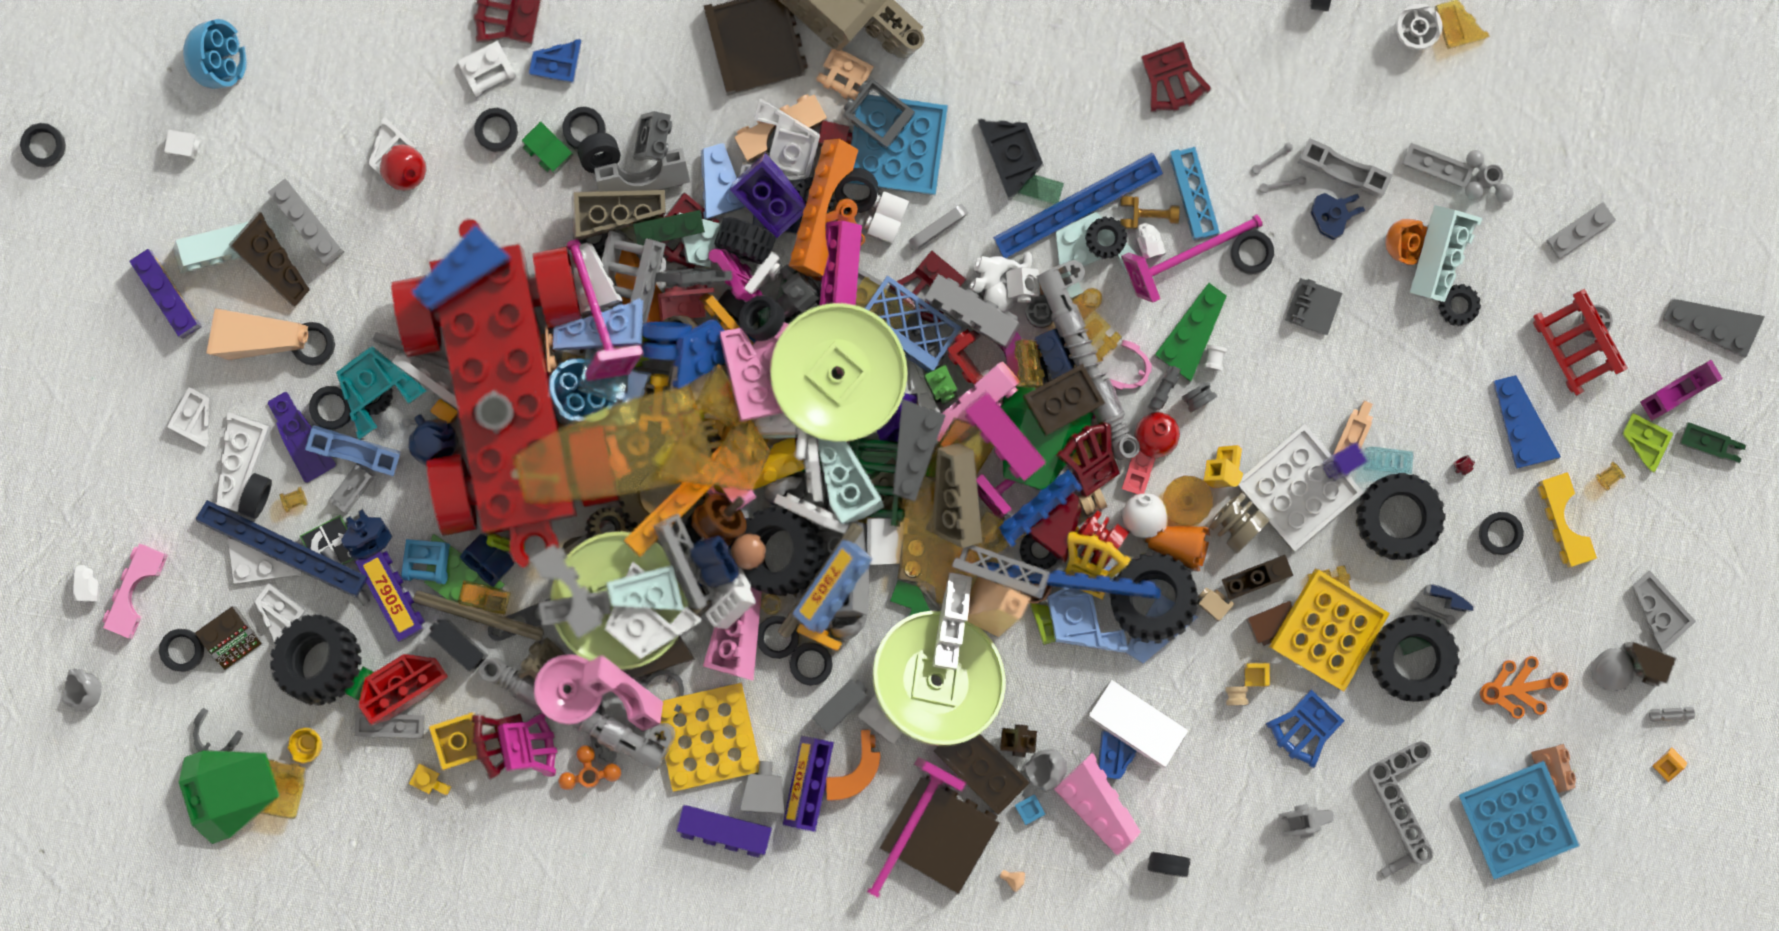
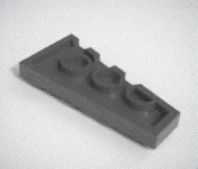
M1672 299L1662 320L1746 358L1765 316Z
M903 399L893 494L915 501L946 415Z

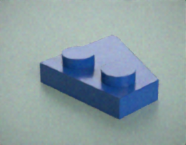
M576 39L566 44H558L548 49L533 51L529 75L574 83L582 40Z

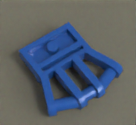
M1310 690L1290 712L1267 722L1266 725L1268 728H1271L1277 741L1276 745L1280 748L1283 747L1289 753L1288 756L1291 759H1298L1308 763L1309 767L1315 768L1324 743L1345 720L1314 691ZM1296 716L1299 720L1283 735L1279 723ZM1305 724L1311 731L1295 747L1289 739ZM1317 735L1319 741L1313 755L1302 752L1301 750Z

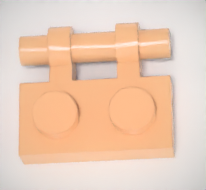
M832 48L823 65L824 68L830 70L828 76L819 73L816 81L824 84L823 87L827 89L832 88L841 93V96L846 99L849 97L855 100L859 92L853 90L854 85L861 86L864 81H867L874 66L843 50L838 51ZM837 74L848 79L846 86L835 80Z

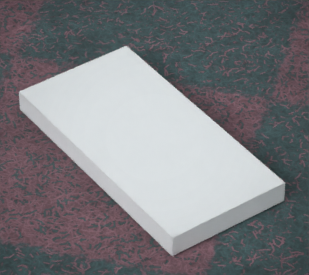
M1112 680L1087 717L1163 769L1187 733L1186 729Z

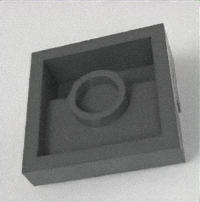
M652 111L640 116L633 159L640 161L647 159L659 161L664 159L669 148L668 143H666L667 136L672 130L670 114Z

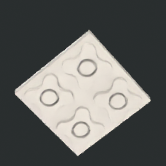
M1305 424L1248 471L1238 485L1254 506L1270 519L1269 523L1294 552L1364 493L1348 474L1336 481L1333 478L1328 479L1322 467L1325 466L1323 461L1332 457V455Z

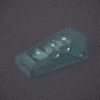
M1367 447L1365 448L1364 455L1368 462L1364 464L1363 469L1367 471L1412 474L1414 451ZM1383 454H1386L1385 466H1382ZM1392 455H1395L1394 467H1391ZM1401 456H1404L1403 468H1400Z

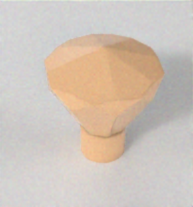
M1003 870L1000 878L1007 881L1013 891L1018 892L1024 885L1025 873L1022 871L1008 872Z

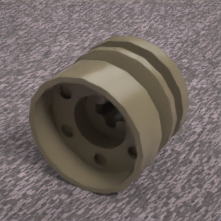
M1243 493L1231 499L1215 515L1212 524L1209 526L1212 530H1215L1220 524L1224 527L1217 534L1219 537L1227 532L1231 534L1226 544L1236 554L1270 521L1260 509L1251 515L1248 513L1253 504L1251 501L1244 507L1240 505L1246 498Z

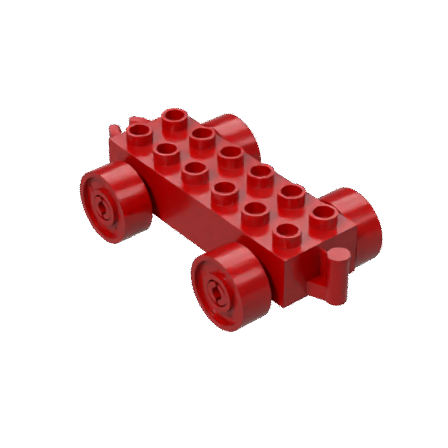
M473 219L463 220L458 227L460 237L463 238L475 225L482 230L480 224ZM518 243L500 247L512 260L482 277L473 285L457 293L456 296L432 311L412 293L425 279L426 275L391 282V292L399 335L407 358L442 351L440 327L443 330L471 476L468 474L462 453L427 460L429 488L442 536L477 530L475 508L477 505L483 533L489 535L510 531L511 555L520 567L528 568L530 566V558L524 550L526 540L532 536H538L544 541L545 549L554 544L558 548L559 541L556 533L553 531L552 522L578 517L572 486L578 485L584 507L618 501V491L615 473L610 465L611 453L606 441L607 436L604 426L598 425L569 431L571 455L565 456L559 421L556 420L548 382L550 376L536 307L542 306L548 329L582 318L568 248L565 246L533 253L536 277L530 278L524 249ZM443 259L430 261V270L432 271ZM491 391H496V394L505 397L513 408V418L510 424L503 429H499V433H494V430L485 427L477 416V406L480 400L487 395H491ZM513 470H519L521 473L548 476L557 474L560 480L558 483H553L551 480L524 477L514 479L511 473Z

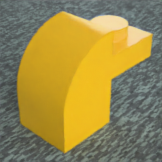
M1238 445L1218 447L1216 459L1206 461L1204 482L1211 488L1238 486L1243 477V473L1239 470L1242 448Z

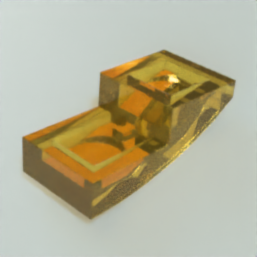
M463 581L458 603L460 605L482 608L487 612L505 615L511 593L495 587Z

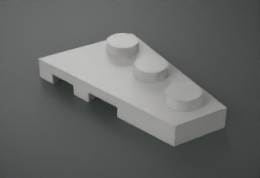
M1651 571L1645 573L1632 585L1661 652L1696 622Z

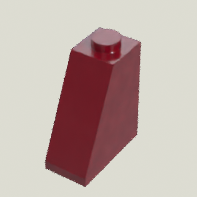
M1074 493L1065 498L1067 502L1064 505L1060 503L1048 513L1049 517L1047 519L1043 517L1030 528L1032 532L1029 533L1030 538L1063 563H1066L1069 557V533L1076 532L1082 510L1079 503L1080 498Z

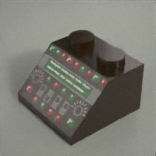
M231 606L195 632L207 651L224 670L262 644L239 609L235 606Z
M1625 642L1624 649L1632 660L1636 675L1643 678L1642 683L1653 687L1667 684L1676 658L1636 642Z

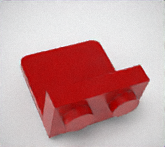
M967 329L954 338L956 343L947 350L950 352L948 354L950 360L955 365L959 364L962 368V375L969 384L972 382L975 385L983 378V375L964 349L980 338L981 335L975 330L970 332Z

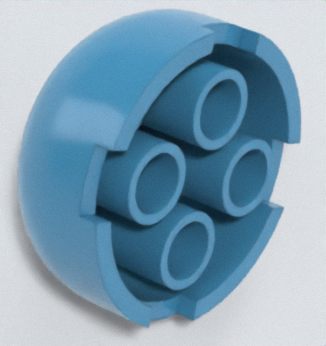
M215 19L198 24L188 33L183 46V59L188 73L197 83L211 89L233 86L239 79L243 78L246 70L245 46L240 47L239 39L236 35L238 31L225 20ZM239 52L240 59L237 67L231 58L221 60L223 57L236 55Z
M571 359L561 363L548 379L556 420L567 427L575 429L590 428L600 423L610 412L616 396L611 378L587 381L585 372L591 361L586 359ZM594 387L603 389L604 395L599 391L592 390L594 389Z

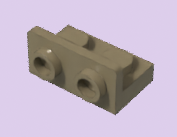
M548 637L540 642L536 641L530 646L528 657L521 663V670L518 676L522 679L530 675L536 680L540 669L548 661L566 654Z

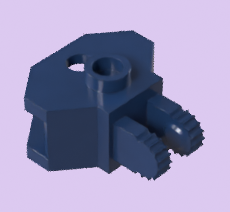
M1326 193L1316 196L1313 201L1311 216L1319 234L1331 240L1337 239L1343 235L1346 222L1352 217L1365 212L1364 206L1357 207L1348 212L1345 206L1357 201L1360 198L1358 193L1345 199H1336ZM1322 216H1326L1327 221L1322 220Z
M361 509L358 511L359 519L354 521L351 516L346 518L349 525H347L348 529L341 539L343 546L347 548L352 559H367L385 549L393 537L381 517H368L365 511Z

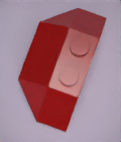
M403 654L365 678L358 707L371 726L388 721L431 694L448 678V675L434 657L428 658Z

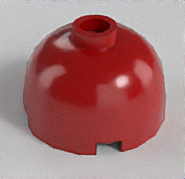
M405 144L396 145L387 154L383 155L380 162V174L385 182L396 190H413L425 178L427 171L426 162L421 153L412 146Z
M1152 412L1139 421L1134 437L1139 442V451L1145 456L1156 459L1168 456L1176 449L1180 439V430L1176 420L1169 414Z

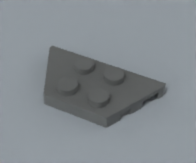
M678 268L675 271L657 272L656 276L657 282H666V286L691 287L692 284L709 285L711 281L732 280V271Z

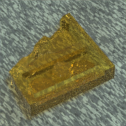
M1458 0L1438 4L1434 7L1442 21V34L1447 50L1490 37L1489 33L1480 28L1475 22L1476 19L1466 12L1465 7Z

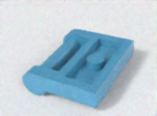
M406 539L402 579L405 581H412L413 579L436 581L437 584H445L448 579L446 570L450 544ZM413 563L436 565V572L414 570Z

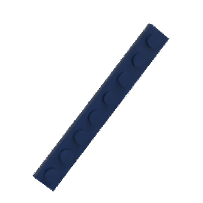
M206 500L196 517L198 523L355 598L358 597L367 581V576Z

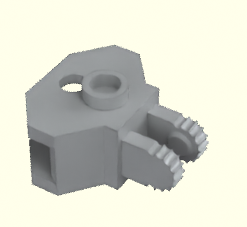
M1308 804L1295 806V811L1278 814L1279 819H1289L1291 830L1282 832L1283 837L1300 835V838L1314 836L1313 832L1321 830V825L1332 822L1334 818L1332 811H1318L1317 807L1308 808Z

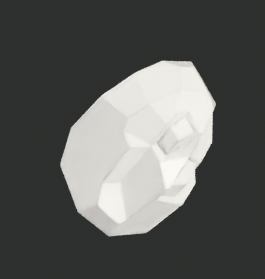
M1147 223L1139 225L1136 230V241L1141 257H1144L1145 260H1150L1165 255V249L1158 230Z
M85 565L77 566L74 573V601L99 602L100 589L98 587V580L94 578L93 570Z

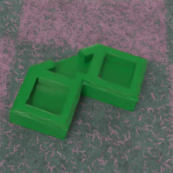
M900 580L897 581L890 600L891 602L910 608L909 616L930 611L919 587Z

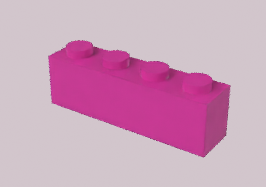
M846 221L826 222L825 236L829 256L822 276L820 306L834 303L856 306L862 225Z
M987 391L983 392L965 407V412L967 413L965 418L972 426L977 425L982 430L979 433L986 443H993L996 447L994 452L1002 461L1006 459L1010 463L1009 469L1016 478L1021 476L1025 481L1045 464V459Z

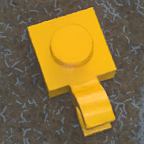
M418 764L409 782L410 785L428 794H431L432 790L435 789L444 795H448L452 788L438 780L440 773L422 764Z

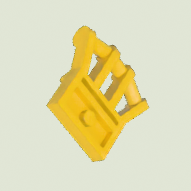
M1077 532L1069 533V562L1065 569L1068 576H1074V573L1087 574L1088 578L1096 579L1097 576L1110 577L1111 581L1131 560L1127 555L1123 556L1115 549L1112 543L1102 542L1095 535L1091 537L1077 535ZM1077 544L1088 545L1083 559L1078 557ZM1094 548L1103 552L1097 566L1088 562ZM1108 555L1118 562L1109 571L1103 569ZM1082 590L1102 600L1105 596L1104 592Z

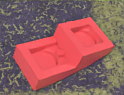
M1140 451L1135 457L1131 458L1122 489L1135 494L1145 493L1155 459L1145 456Z

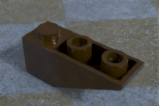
M1282 555L1221 580L1229 600H1232L1294 575L1286 555Z

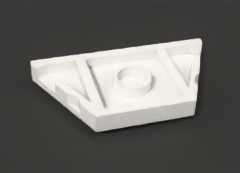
M808 434V448L805 450L808 493H813L814 501H823L817 439Z

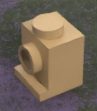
M1206 587L1198 596L1200 601L1197 604L1217 621H1220L1234 605L1232 601L1226 603V597L1217 589L1213 592Z

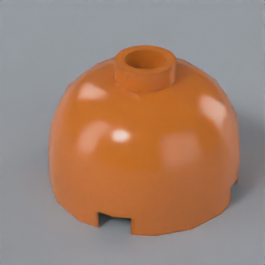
M1401 219L1391 225L1386 234L1385 245L1386 250L1393 259L1407 265L1418 263L1428 230L1426 226H1423V222L1415 219Z

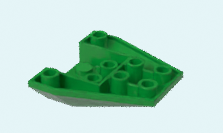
M1016 386L1018 391L1007 399L1004 396L1001 409L1045 459V464L1024 481L1021 476L1016 478L1009 469L1011 465L1005 459L1002 461L1003 478L1042 490L1055 481L1066 465L1056 456L1058 451L1064 449L1070 440V436L1082 432L1081 429L1083 427L1091 425L1094 414L1090 412L1045 437L1023 399L1025 394L1036 388ZM1074 449L1073 452L1070 454V457H1072L1073 454L1076 452L1075 449Z
M204 750L184 757L178 781L192 826L211 844L235 836L280 797L266 752Z

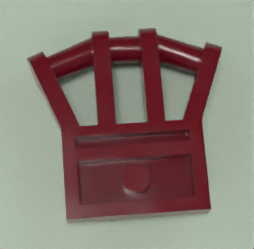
M477 0V12L473 15L477 36H475L476 43L508 39L533 44L542 0H511L510 5L489 0ZM486 8L508 11L507 20L485 16ZM484 23L503 26L505 31L486 34Z
M1184 41L1141 56L1151 84L1150 112H1156L1157 110H1173V112H1176L1180 107L1194 105V102L1205 92L1209 93L1212 90L1209 84L1194 69ZM1185 72H1188L1199 84L1192 93H1190L1183 74ZM1177 76L1184 97L1179 99L1175 98L1169 82V78ZM1158 82H1163L1169 101H1157Z
M682 193L664 217L674 216L677 213L701 210L702 219H704L705 209L689 195ZM715 217L706 219L716 223L719 222ZM670 240L661 242L666 244L663 254L667 257V261L687 266V268H695L696 265L686 262L685 256L679 255L684 248L682 240L674 250L667 246Z
M931 250L913 273L896 282L903 286L918 277L921 282L912 292L917 296L926 285L928 287L932 286L938 274L946 279L950 278L959 283V287L963 285L966 278ZM889 285L890 290H894L896 294V289L893 286ZM910 298L901 299L902 305L915 310L913 300ZM920 312L921 320L934 323L931 313Z
M1100 422L1099 425L1094 426L1086 425L1081 429L1082 432L1070 436V440L1062 451L1059 450L1056 454L1072 470V474L1083 488L1080 493L1085 497L1120 474L1111 449V425L1106 422ZM1101 433V450L1095 434ZM1086 439L1093 455L1090 459L1083 444V441ZM1074 449L1081 463L1079 466L1070 457Z
M521 713L500 719L488 718L484 715H472L471 722L474 723L472 744H475L478 753L476 758L480 760L488 772L486 775L490 780L498 776L505 768L498 726L522 723ZM483 725L494 727L495 733L482 736ZM497 738L500 748L486 751L484 742ZM502 754L503 760L494 766L489 757Z

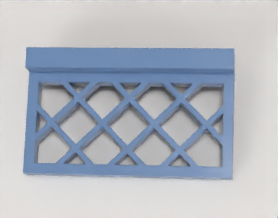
M887 275L864 309L870 310L873 304L882 303L884 315L878 317L881 319L885 318L889 326L890 317L901 316L903 328L896 330L891 326L890 328L899 339L905 357L927 373L934 371L962 327ZM887 283L896 289L897 297L885 299L883 289ZM910 298L913 300L915 310L904 312L901 299ZM898 300L900 313L888 315L886 302ZM920 312H930L933 315L934 323L922 325ZM916 313L919 326L907 328L905 315ZM947 324L954 329L950 337L941 338L939 325ZM935 326L937 339L925 341L923 328ZM919 329L922 341L913 343L909 340L908 331ZM938 342L939 353L936 357L928 353L926 344Z

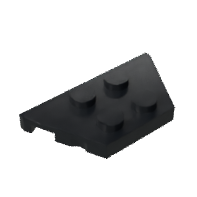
M979 119L978 124L1008 200H1011L1043 167V161L1027 123H1010L1002 120L994 122Z

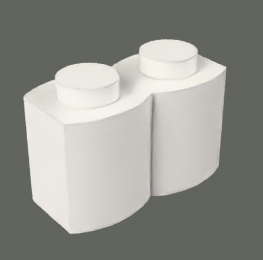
M883 192L882 196L877 195L873 206L877 210L874 217L869 216L865 229H868L867 235L893 244L909 201L887 192Z

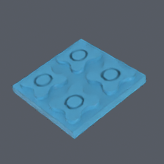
M868 95L856 110L855 117L883 138L902 112L882 96ZM899 99L915 111V115L887 150L854 125L851 146L858 149L854 168H862L873 174L878 182V188L936 195L948 105ZM859 181L848 182L849 184L867 186Z
M1545 761L1459 794L1494 880L1580 846Z

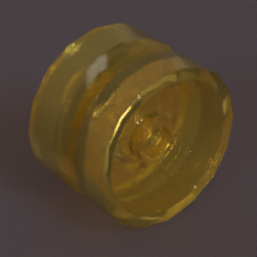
M1181 476L1174 479L1167 486L1163 495V505L1168 517L1173 522L1181 526H1194L1208 517L1213 506V495L1210 487L1202 479L1195 476ZM1187 496L1192 498L1190 505H1186L1183 501Z

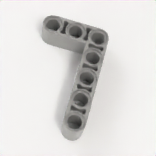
M1423 741L1413 743L1374 763L1368 770L1369 778L1412 861L1419 865L1428 864L1433 858V851L1395 776L1429 759L1431 748L1428 743ZM1416 746L1424 747L1426 754L1423 758L1415 756L1414 749ZM1396 756H1401L1405 759V766L1402 769L1394 765ZM1376 766H1381L1385 770L1384 778L1378 779L1374 776L1373 771ZM1388 786L1394 788L1396 796L1392 800L1384 795V790ZM1398 807L1406 810V817L1403 820H1399L1395 816V810ZM1409 827L1414 828L1417 832V837L1414 840L1407 839L1405 835ZM1419 848H1424L1428 853L1424 861H1420L1416 857V851Z

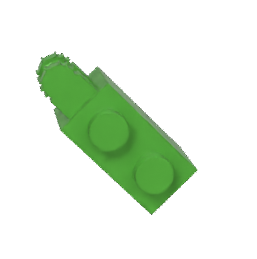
M945 365L925 375L924 379L936 403L941 401L942 404H945L955 399L954 394L957 393V388Z

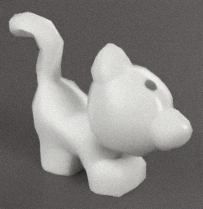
M1024 254L1023 264L1002 256H993L991 258L982 256L977 258L974 272L981 274V276L971 280L969 289L975 293L984 290L983 301L989 300L999 306V311L1005 313L1018 300L1008 298L1007 283L1000 282V278L1008 268H1030L1033 262L1032 254Z

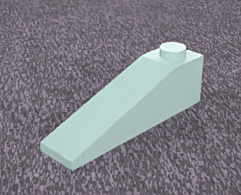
M817 438L830 504L841 523L845 524L863 519L884 507L881 498L847 441H829Z

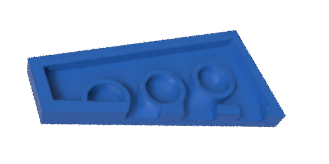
M1515 375L1493 381L1516 469L1561 458L1518 377Z

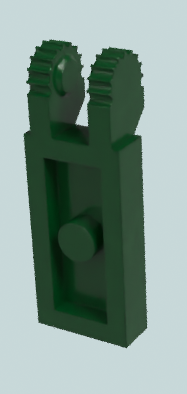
M1690 422L1686 423L1679 444L1739 464L1742 458L1727 453L1728 445L1738 450H1745L1746 448L1745 444L1732 440L1729 436Z

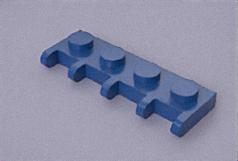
M1068 469L1059 475L1049 486L1042 489L1030 502L1024 504L1012 517L1006 519L998 528L1010 546L1014 547L1016 545L1015 540L1022 534L1032 532L1030 528L1043 517L1047 519L1049 517L1048 513L1060 503L1064 505L1067 502L1065 498L1075 490L1081 491L1083 488Z

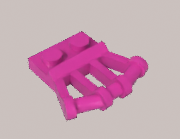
M713 249L709 252V259L712 262L718 263L722 270L732 271V280H726L725 284L733 287L731 291L737 299H743L748 302L757 295H763L760 289L752 294L745 289V286L752 279L753 273L751 268L747 264L741 263L735 254L725 249Z
M540 712L526 722L498 726L506 771L532 769L541 772L544 776L553 777L556 775L554 765L558 751L557 747H554L553 742L555 735L554 732H551L544 713ZM537 723L542 733L529 734L528 728ZM544 740L545 748L532 749L531 741ZM534 756H547L546 765L534 761Z

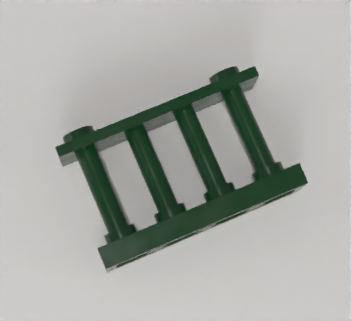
M865 436L850 440L849 446L864 471L895 473L896 464L865 462L862 459V451L866 448L897 451V441L867 439ZM873 485L878 495L894 496L893 509H879L867 517L891 519V526L900 527V522L904 521L905 510L902 508L903 497L893 494V487Z

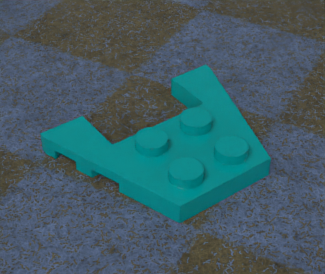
M373 346L336 372L344 398L348 400L351 420L355 422L357 428L356 435L359 440L377 428L365 407L394 385H396L408 404L427 392L423 386Z

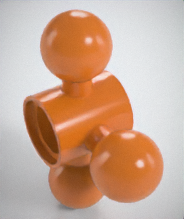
M584 745L577 750L576 754L577 759L583 763L584 768L576 776L570 772L562 773L559 776L558 784L564 790L573 789L576 783H581L585 787H594L603 778L610 782L617 781L621 776V769L616 764H608L602 771L592 767L591 761L594 759L595 752L592 747ZM588 770L593 771L596 775L595 781L591 784L584 780V773Z

